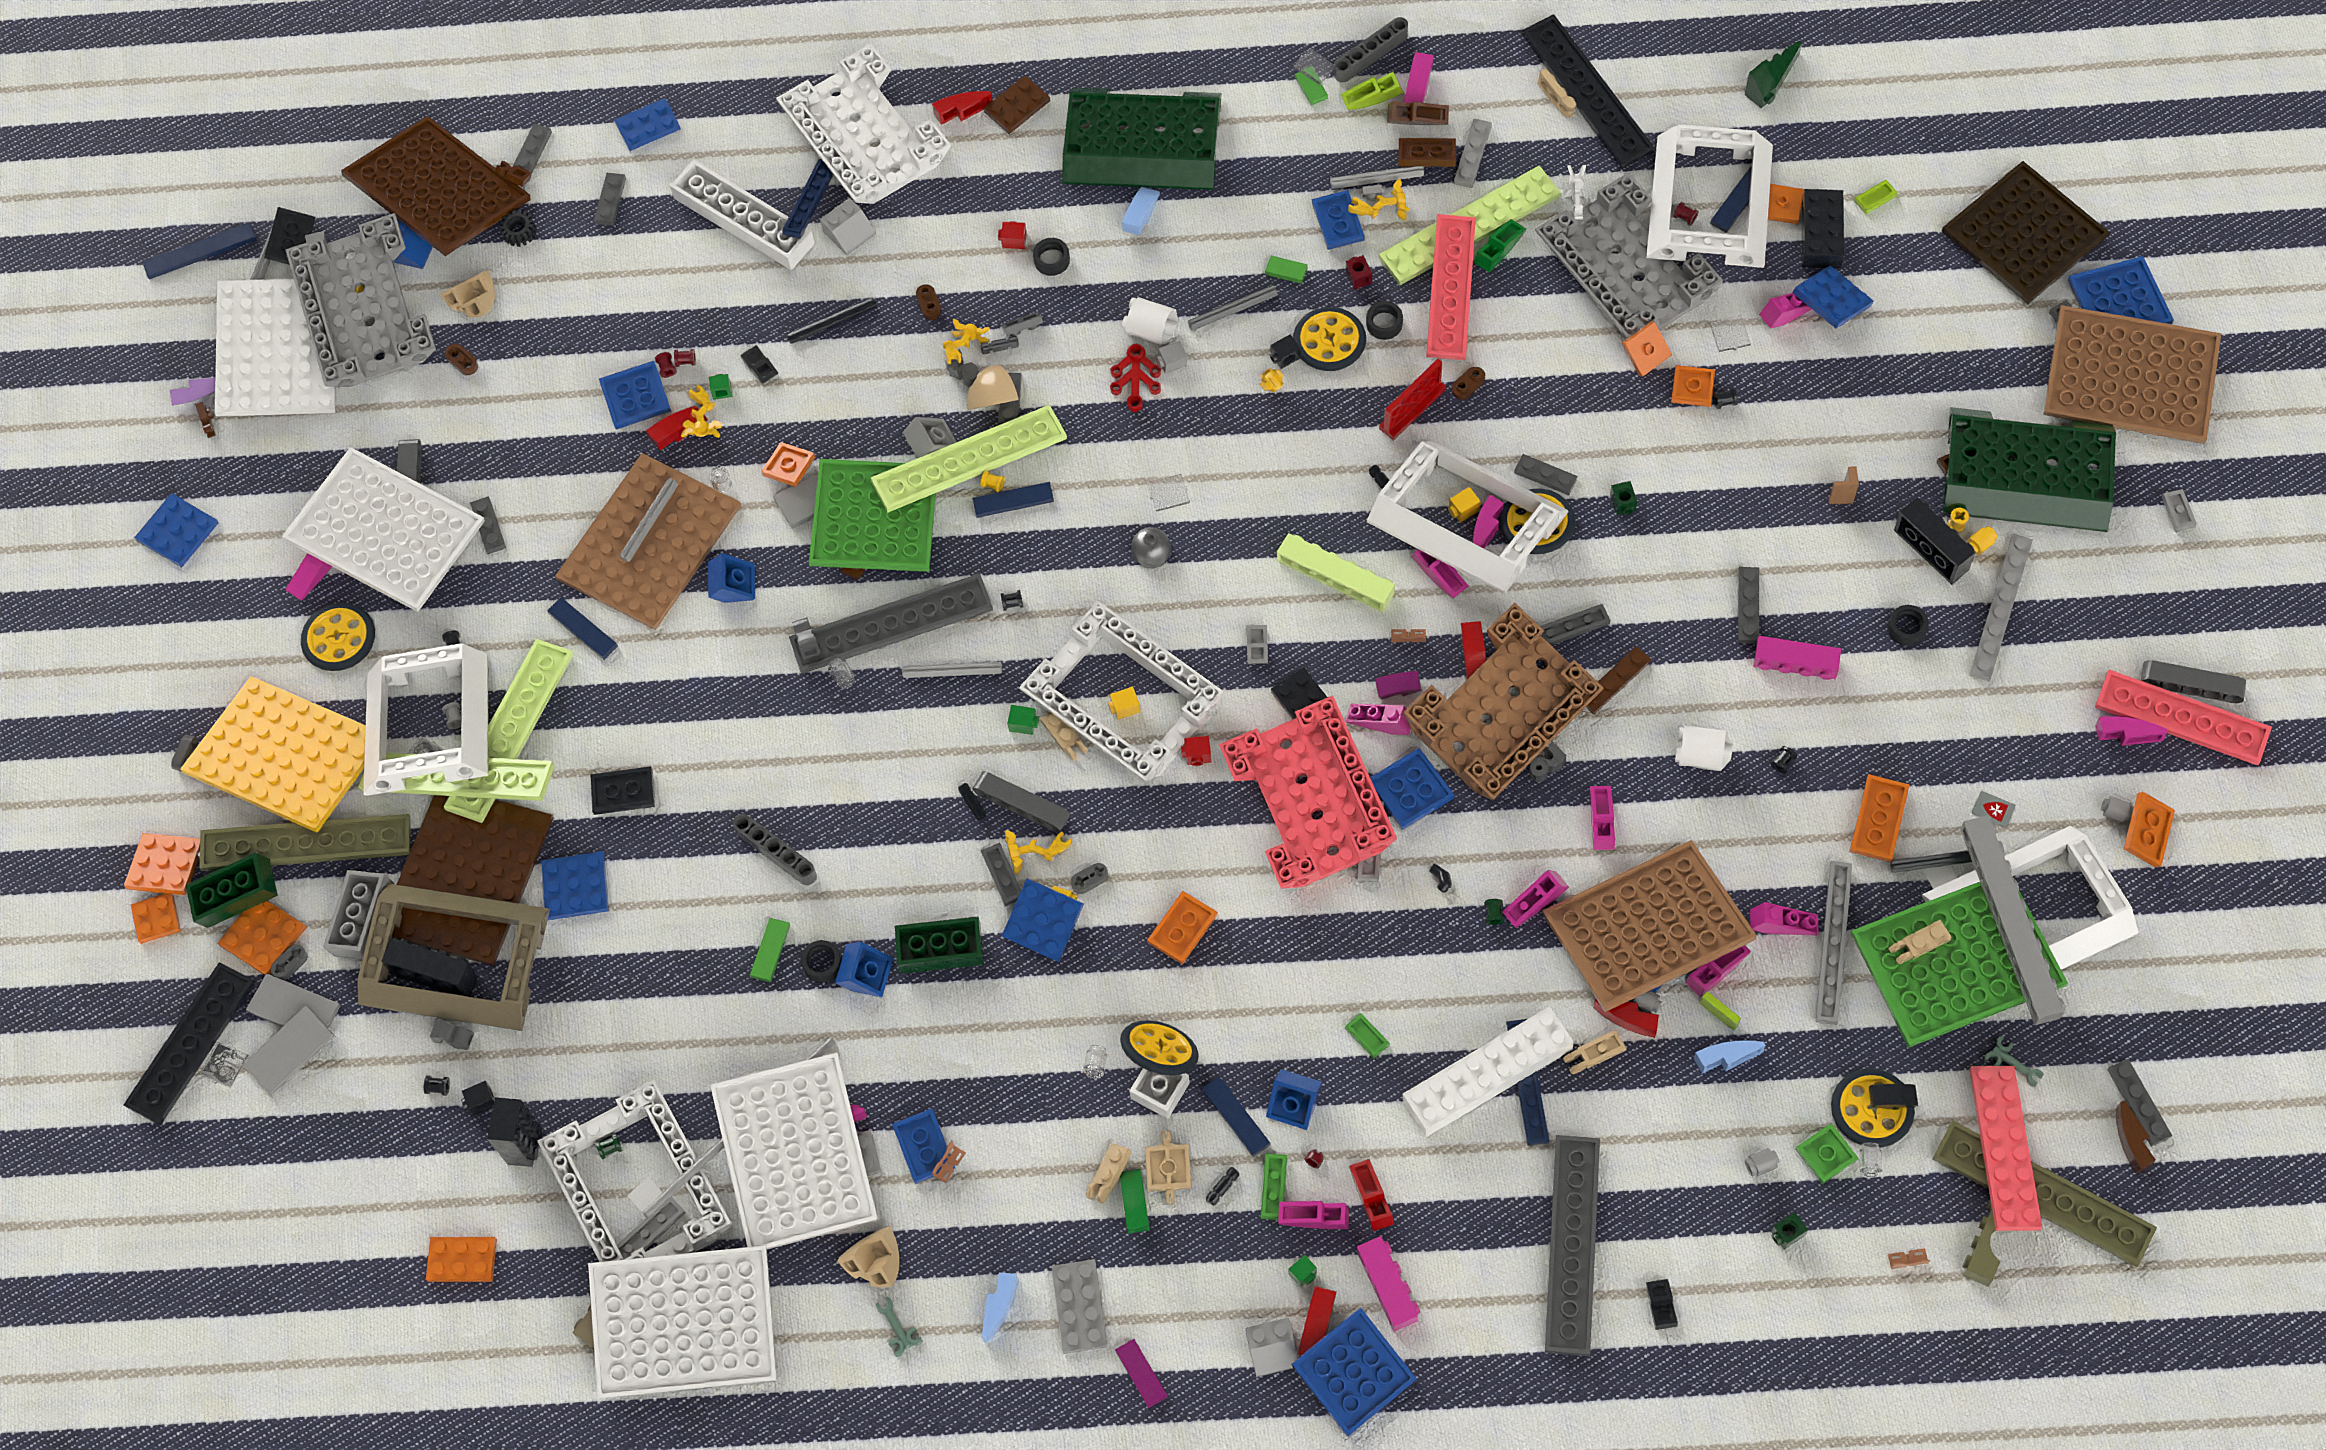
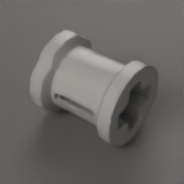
M457 702L446 704L442 708L443 713L446 714L448 720L447 727L449 729L461 727V708Z

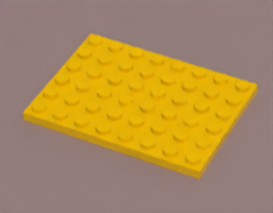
M250 676L181 767V771L188 776L317 833L364 769L366 725Z

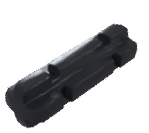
M1012 336L1008 340L1003 338L991 341L989 344L988 342L981 343L982 353L988 354L990 351L1007 350L1008 347H1011V349L1019 346L1017 336Z
M1373 465L1369 468V474L1372 478H1375L1376 483L1383 489L1390 480L1381 472L1378 465Z
M967 783L958 787L959 793L974 813L976 819L981 820L986 816V811L980 805L981 803L973 791H971Z
M1230 1167L1226 1172V1176L1223 1175L1214 1186L1213 1192L1210 1191L1206 1196V1201L1215 1206L1220 1200L1219 1197H1223L1232 1186V1181H1236L1239 1177V1172L1235 1168Z

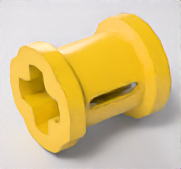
M985 470L980 486L983 488L989 487L995 489L996 492H1001L1004 487L1005 476L999 477Z
M1963 508L1954 509L1948 520V526L1951 529H1955L1958 533L1963 532L1966 527L1965 524L1969 519V513Z

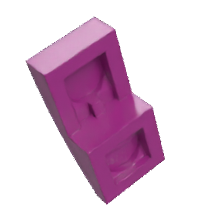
M1418 671L1396 673L1375 679L1378 697L1381 700L1398 694L1404 697L1422 691Z

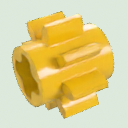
M1269 368L1261 374L1260 386L1264 391L1271 390V392H1275L1283 386L1282 378L1284 375L1279 369L1273 370Z

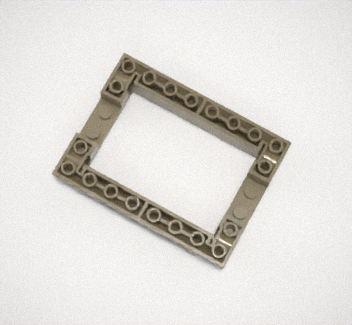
M387 884L377 898L357 979L358 1005L522 1031L532 991L528 987L536 949L541 950L550 909ZM402 907L518 925L501 1001L384 984L389 971L381 960L391 941L394 927L400 928Z

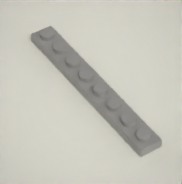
M2013 534L1970 676L1990 682L2033 539Z
M1830 862L1815 1019L1817 1023L1838 1024L1852 863Z

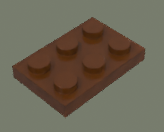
M1024 75L983 109L986 115L1010 134L1048 104L1050 96Z
M1399 138L1398 166L1456 167V138Z

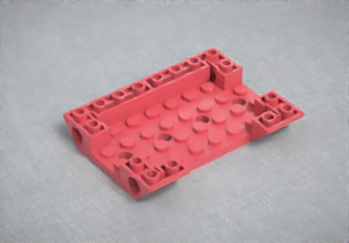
M1333 695L1295 711L1297 718L1260 734L1256 728L1219 744L1234 781L1257 780L1284 843L1265 851L1281 889L1304 887L1356 865L1362 860L1365 861L1367 858L1381 854L1397 839ZM1287 740L1292 742L1290 748H1281L1282 742ZM1299 776L1307 777V781L1304 784L1296 782ZM1315 811L1323 812L1322 818L1318 820L1313 819L1312 814ZM1331 847L1339 848V852L1334 856L1327 853Z

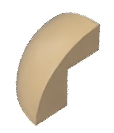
M486 270L440 295L445 303L454 311L459 310L466 313L467 317H481L491 310L494 304L495 290L489 271Z
M999 365L989 366L976 375L977 378L968 390L967 409L972 410L1019 400L1014 383L1003 367Z
M891 1227L882 1228L854 1244L837 1260L839 1264L855 1279L861 1277L870 1281V1286H893L899 1271V1250Z

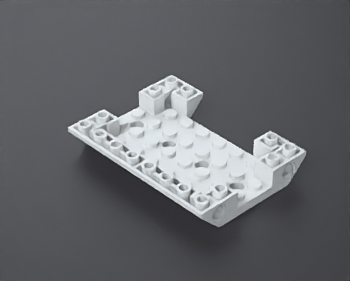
M869 44L841 60L840 72L814 87L807 80L780 95L776 100L855 203L874 204L937 167L951 145L931 119L915 127V136L879 90L890 73L891 68L873 45ZM834 92L841 93L839 96H832ZM853 117L860 118V120L856 122L851 121ZM874 142L880 143L877 147H872L870 145ZM892 168L900 169L896 173L890 172Z

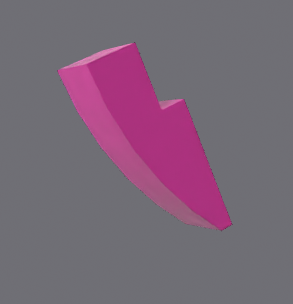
M1415 52L1404 99L1405 103H1424L1434 55Z
M1492 495L1484 503L1474 530L1473 543L1483 549L1498 532L1499 521L1497 519L1501 514L1504 502Z
M1419 549L1411 556L1424 573L1452 599L1469 587L1454 567Z
M2099 717L2095 725L2099 741L2120 738L2121 746L2163 741L2168 733L2166 728L2157 724L2129 717Z
M1590 786L1593 850H1614L1615 830L1611 786Z
M1744 945L1702 965L1689 975L1686 984L1701 998L1732 972L1751 951Z
M1323 1201L1279 1202L1278 1224L1317 1229H1349V1207L1346 1203H1323Z

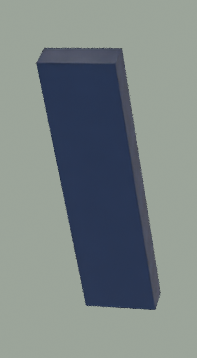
M1752 166L1711 219L1710 224L1727 233L1748 205Z
M1050 482L972 498L976 518L1054 502Z
M562 597L547 610L549 615L603 660L618 647L614 640Z
M1219 1076L1202 1088L1203 1093L1252 1157L1271 1145L1267 1137Z

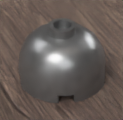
M1148 527L1140 530L1132 540V556L1136 562L1142 564L1145 568L1162 566L1168 557L1171 556V543L1168 536L1157 528Z

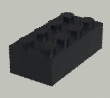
M1804 189L1801 204L1802 267L1826 268L1831 265L1833 268L1841 269L1844 259L1843 190Z
M1917 497L1899 512L1894 531L1951 585L1969 571L1976 554L1973 546L1965 542L1955 529H1951L1941 516L1936 515L1926 502L1921 501Z
M391 939L381 962L392 976L449 994L470 997L478 976L467 959L462 957L455 959L449 957L450 955L443 951L436 953L430 951L431 949L424 945H418L417 947L411 945V942L405 939H399V941Z
M495 1097L487 1140L507 1165L533 1167L534 1160L538 1158L537 1141L541 1139L542 1127H540V1124L521 1099Z

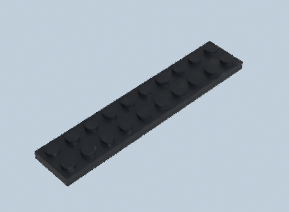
M1554 14L1522 30V36L1549 72L1555 77L1558 84L1565 89L1567 96L1574 99L1576 108L1622 169L1655 152L1653 144Z

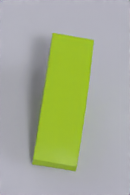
M1391 72L1378 80L1372 77L1345 91L1341 96L1347 110H1355L1385 102L1404 92L1395 73Z

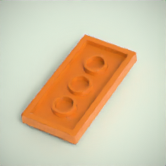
M1868 774L1849 852L1891 863L1909 784Z

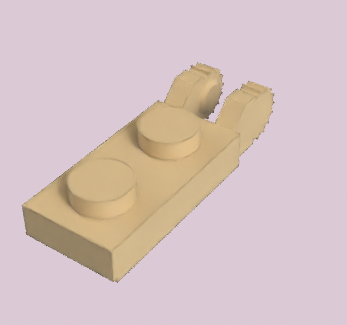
M1547 69L1540 71L1537 84L1555 107L1564 114L1563 116L1572 117L1574 115L1573 109L1576 107L1574 99L1567 96L1565 89L1560 87L1555 77Z
M1049 712L1040 718L1041 723L1053 739L1073 761L1077 759L1076 753L1071 748L1073 745L1076 744L1083 754L1088 752L1075 730L1053 713Z
M1938 920L1889 947L1891 953H1894L1904 947L1907 949L1908 952L1896 959L1898 964H1902L1949 942L1952 937L1941 920Z
M1614 1030L1578 1047L1577 1050L1567 1054L1563 1059L1565 1063H1569L1581 1056L1583 1062L1570 1068L1571 1074H1576L1585 1068L1588 1069L1626 1051V1046L1617 1030Z
M1113 1143L1110 1144L1092 1180L1093 1182L1088 1186L1086 1198L1092 1200L1097 1194L1098 1202H1106L1132 1151L1129 1148Z

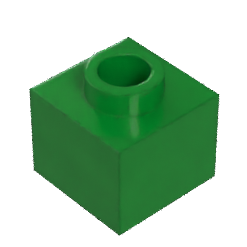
M716 374L709 377L713 400L733 397L728 374Z
M1304 1255L1288 1269V1272L1299 1287H1302L1304 1284L1309 1285L1315 1280L1317 1267Z

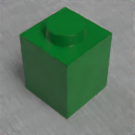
M1011 705L1007 722L1009 732L1033 735L1034 728L1039 726V716L1036 714V709Z

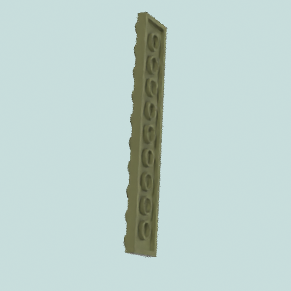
M401 814L326 820L317 833L296 823L201 830L199 868L201 871L219 870L255 852L269 858L271 866L409 855L411 851L410 815Z
M1952 1120L1932 1160L1989 1189L1980 1134ZM2031 1161L2040 1216L2135 1267L2139 1266L2157 1229L2156 1226Z

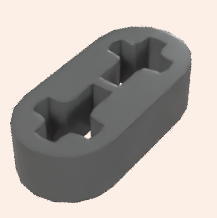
M189 734L183 736L172 758V769L181 771V767L198 746V737Z
M1095 863L1076 873L1071 878L1072 890L1077 894H1084L1101 885L1108 878L1107 867L1102 863ZM1096 870L1102 872L1101 877L1095 875ZM1078 880L1084 882L1083 887L1077 885Z
M301 945L291 946L272 964L271 973L274 977L281 980L288 979L307 961L308 953ZM294 953H299L301 955L300 958L295 957ZM279 967L284 968L285 972H279Z

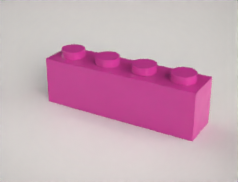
M1758 636L1753 667H1758L1761 670H1779L1781 673H1798L1805 677L1817 676L1825 680L1836 679L1839 671L1841 648Z
M1380 1236L1357 1246V1254L1393 1332L1418 1322L1419 1307L1416 1301L1412 1302L1408 1295L1411 1293L1408 1283L1406 1281L1402 1282L1399 1274L1402 1272L1398 1262H1393L1390 1256L1392 1250L1388 1241L1384 1242Z

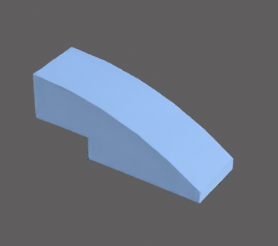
M1145 187L1139 189L1122 220L1123 231L1141 236L1145 224H1148L1160 191Z
M1760 1041L1720 1043L1697 1051L1694 1061L1702 1074L1719 1065H1722L1724 1070L1728 1071L1763 1053L1766 1045Z
M999 1272L996 1294L987 1293L982 1331L984 1342L988 1343L994 1337L1012 1307L1018 1285L1017 1274Z

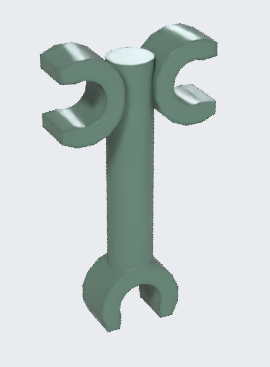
M1999 1037L1996 1041V1047L1992 1052L1986 1054L1984 1062L1986 1063L1989 1058H1994L1996 1060L1994 1066H2000L2003 1060L2008 1065L2015 1066V1070L2027 1077V1083L2031 1087H2035L2038 1082L2033 1080L2032 1076L2035 1075L2041 1079L2044 1073L2039 1069H2029L2009 1055L2008 1052L2012 1050L2014 1044L2011 1042L2008 1047H2004L2001 1044L2004 1037Z
M886 1297L888 1306L881 1308L879 1303H876V1308L878 1312L885 1314L898 1339H892L888 1344L890 1348L894 1345L900 1346L899 1350L894 1352L896 1357H900L905 1349L910 1348L912 1345L918 1346L923 1340L921 1337L916 1340L912 1339V1335L917 1332L915 1327L909 1329L906 1335L892 1310V1300Z

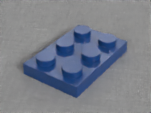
M666 98L614 119L629 151L681 130Z
M1349 190L1312 199V206L1328 250L1365 241L1357 214L1348 211L1349 204L1354 206L1351 203L1352 199Z
M931 1108L892 1124L915 1184L934 1177L932 1172L947 1150L946 1142L934 1111ZM940 1166V1168L938 1169V1171L936 1172V1174H938L939 1171L941 1170V1168H942L941 1166Z

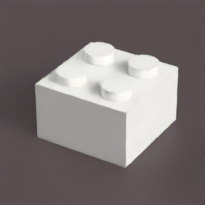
M1143 1068L1129 1091L1130 1097L1137 1103L1169 1119L1190 1083L1189 1075L1186 1073L1172 1076L1161 1075Z

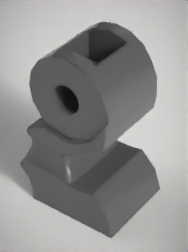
M958 349L961 353V363H958L956 359H951V364L946 362V367L950 376H954L958 380L963 379L964 384L970 387L977 378L976 375L979 371L972 362L964 364L962 352Z
M808 618L792 622L803 659L821 654Z
M1551 741L1549 744L1548 757L1551 760L1538 756L1531 762L1529 775L1533 781L1542 782L1547 778L1548 772L1553 774L1555 771L1563 768V764L1566 762V754L1554 742Z
M436 1019L430 1037L434 1043H442L445 1040L453 1048L468 1050L474 1037V1032L455 1024H448L445 1020Z

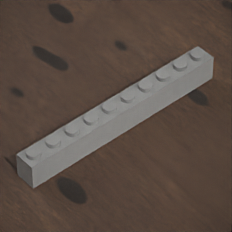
M1989 815L1964 821L1960 831L2033 1023L2038 1025L2058 1020L2064 1013V1002L2057 995L2055 979L2050 977L2049 963L2042 956L2040 940L2035 938L2033 922L2030 918L2028 919L2025 912L2027 910L2025 901L2020 899L2018 893L2019 886L2017 881L2012 878L2010 862L2005 860L2003 854L2004 847L2002 842L1997 839L1995 823L1990 821Z

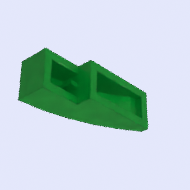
M1510 219L1489 237L1488 243L1477 251L1474 263L1487 272L1493 270L1526 232V228Z
M1141 1169L1123 1171L1120 1175L1128 1234L1149 1231L1150 1227Z

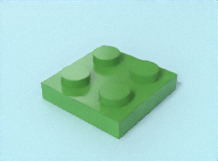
M1832 1123L1798 1145L1795 1149L1822 1185L1859 1159Z

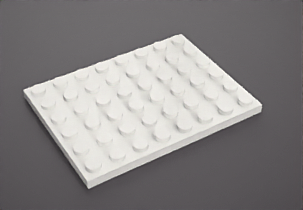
M294 279L217 281L215 415L247 416L335 413V387H326L324 385Z
M350 447L282 535V538L289 544L418 612L485 520L484 517Z
M837 1053L710 1085L747 1247L766 1245L767 1249L878 1221Z
M766 1245L588 1263L598 1398L777 1380Z

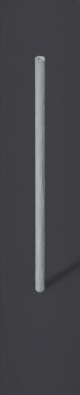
M829 1037L806 1060L822 1057L836 1042ZM723 1138L642 1212L643 1215L649 1218L724 1148Z

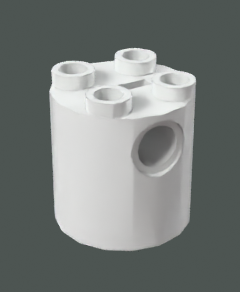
M1140 297L1130 300L1128 316H1125L1122 322V327L1126 328L1127 334L1165 346L1169 340L1176 336L1179 329L1176 309Z
M1684 725V728H1679L1678 742L1682 743L1681 748H1677L1675 762H1679V766L1721 771L1731 760L1733 743L1726 730Z

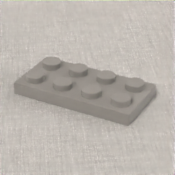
M1095 1259L1052 1266L1063 1354L1107 1348Z

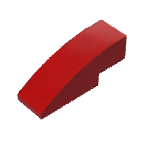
M990 91L965 92L934 102L932 107L935 117L942 125L956 117L963 121L984 110L983 108L992 102L993 99Z
M696 406L680 410L657 422L646 430L648 438L660 451L674 440L678 443L685 438L681 437V433L685 429L683 423L687 420L692 423L697 422L696 418L691 414L692 409L699 410ZM704 415V416H703V417H704V421H707L708 419H707V417Z
M1481 621L1460 623L1466 680L1486 662Z
M1595 998L1593 1008L1603 1017L1628 1031L1655 1038L1658 1014L1638 1012V1003L1625 1002L1604 1012Z
M1370 1159L1350 1165L1349 1169L1372 1230L1376 1231L1394 1225L1392 1213Z
M1315 1286L1297 1355H1303L1327 1335L1337 1291Z

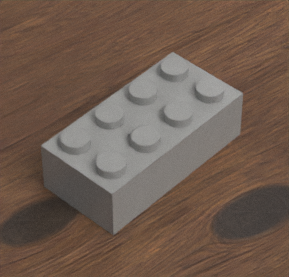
M347 870L323 948L336 957L363 959L377 898L387 884L395 885V883L385 874Z

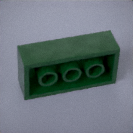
M256 852L186 885L193 922L206 928L212 927L278 896L270 859Z
M979 916L894 926L897 966L900 974L984 965Z

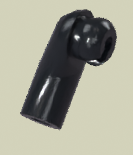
M1434 863L1429 872L1439 878L1438 890L1446 893L1452 886L1451 876L1449 872Z

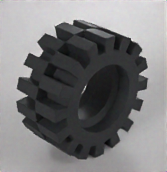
M513 210V214L506 213L507 218L503 216V221H500L499 226L504 240L508 244L510 243L511 246H515L516 243L517 247H521L520 243H523L525 246L527 245L526 241L531 242V237L535 238V233L537 232L532 216L526 211L523 213L522 210H519L518 213L516 210ZM516 225H525L524 229L519 232L511 231Z

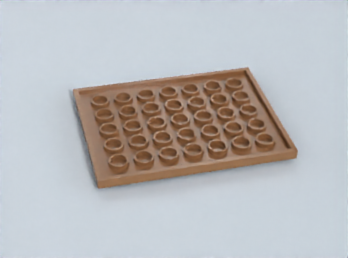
M2061 305L2043 415L2074 421L2113 425L2114 428L2205 444L2207 441L2221 333Z
M642 453L555 577L558 581L656 630L742 505L740 501ZM669 478L676 480L677 488L629 562L621 559V552Z
M1692 840L1542 910L1544 918L1604 1012L1734 951L1757 938V935Z

